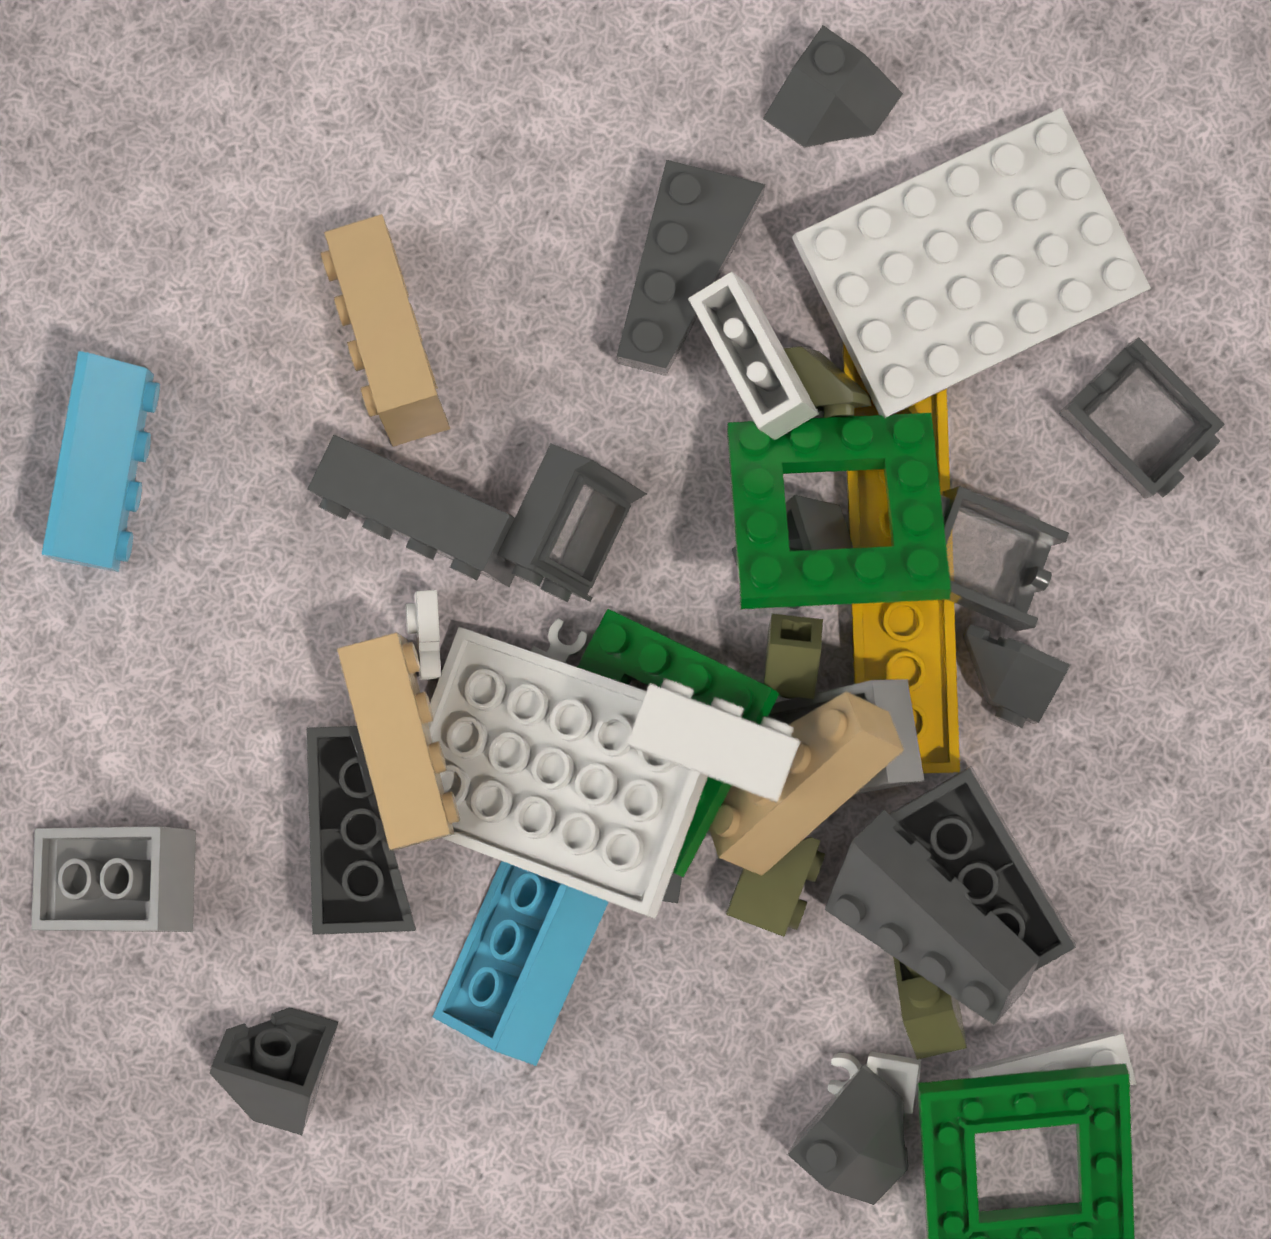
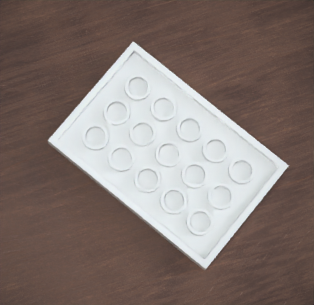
M1062 108L792 236L879 415H882L883 418L900 412L1151 289Z
M458 627L443 667L441 678H439L430 702L434 721L428 723L432 742L439 741L446 763L447 771L440 773L444 792H453L460 817L459 822L452 823L454 835L443 837V839L656 919L708 776L627 745L647 691Z

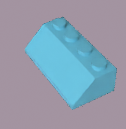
M78 351L42 555L62 563L119 572L121 561H129L133 545V532L126 531L130 511H138L142 495V483L135 481L138 461H147L151 444V433L144 432L147 412L155 413L160 393V384L153 382L154 374L148 368Z
M501 861L432 1017L495 1052L537 1066L609 901Z

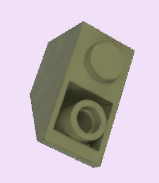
M802 346L783 348L818 412L824 413V418L854 416V408L871 406L870 395L820 351Z
M771 614L767 634L764 685L780 693L779 696L789 699L797 697L814 699L822 647L823 619Z
M812 837L803 839L762 876L743 868L726 915L785 937L788 927L797 930L807 905V901L799 899L806 879L812 882L816 881L825 858V853L817 851L820 840Z
M893 957L902 1020L917 1060L966 1049L967 1045L959 1001Z

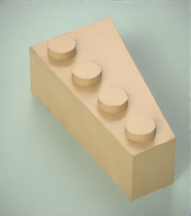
M380 214L324 232L329 250L321 252V257L329 281L338 279L343 295L334 297V301L342 326L351 324L356 340L347 342L356 372L365 369L369 385L361 387V392L369 417L379 415L393 447L449 430L450 426L436 391L438 387L425 348L422 346L423 339L412 305L409 303V294L383 215Z
M396 632L337 648L389 850H399L454 835L452 823L460 821L459 812L453 792H444L440 773L447 771L446 763L439 741L432 742L428 723L434 721L426 691L420 693L416 672H420V664L413 642H408L405 637Z
M844 692L789 724L788 726L794 728L791 737L800 740V744L778 802L731 786L709 828L718 857L761 876L764 875L904 751L889 711L853 694Z

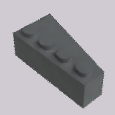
M666 160L617 352V364L664 376L667 375L698 317L688 298L719 279L723 268L764 195L765 184Z
M333 434L307 490L322 498L319 508L344 520L347 519L351 512L364 518L365 521L362 527L378 536L390 540L392 534L396 533L408 539L406 548L417 554L434 560L436 553L452 560L449 568L477 581L480 574L510 587L515 577L512 574L515 564L497 554L514 521L513 516Z
M357 726L306 728L312 935L416 931L394 850H389Z
M972 766L889 813L898 822L893 827L897 833L910 845L917 840L931 854L927 861L949 882L956 877L969 890L968 895L972 904L984 914L991 911L1040 957L1035 971L1076 948L1073 936Z
M883 810L851 842L825 910L995 1025L1025 992L1040 957L991 911L984 914L972 904L968 895L969 890L956 877L949 882L927 861L931 854L917 840L910 845L893 829L898 822Z

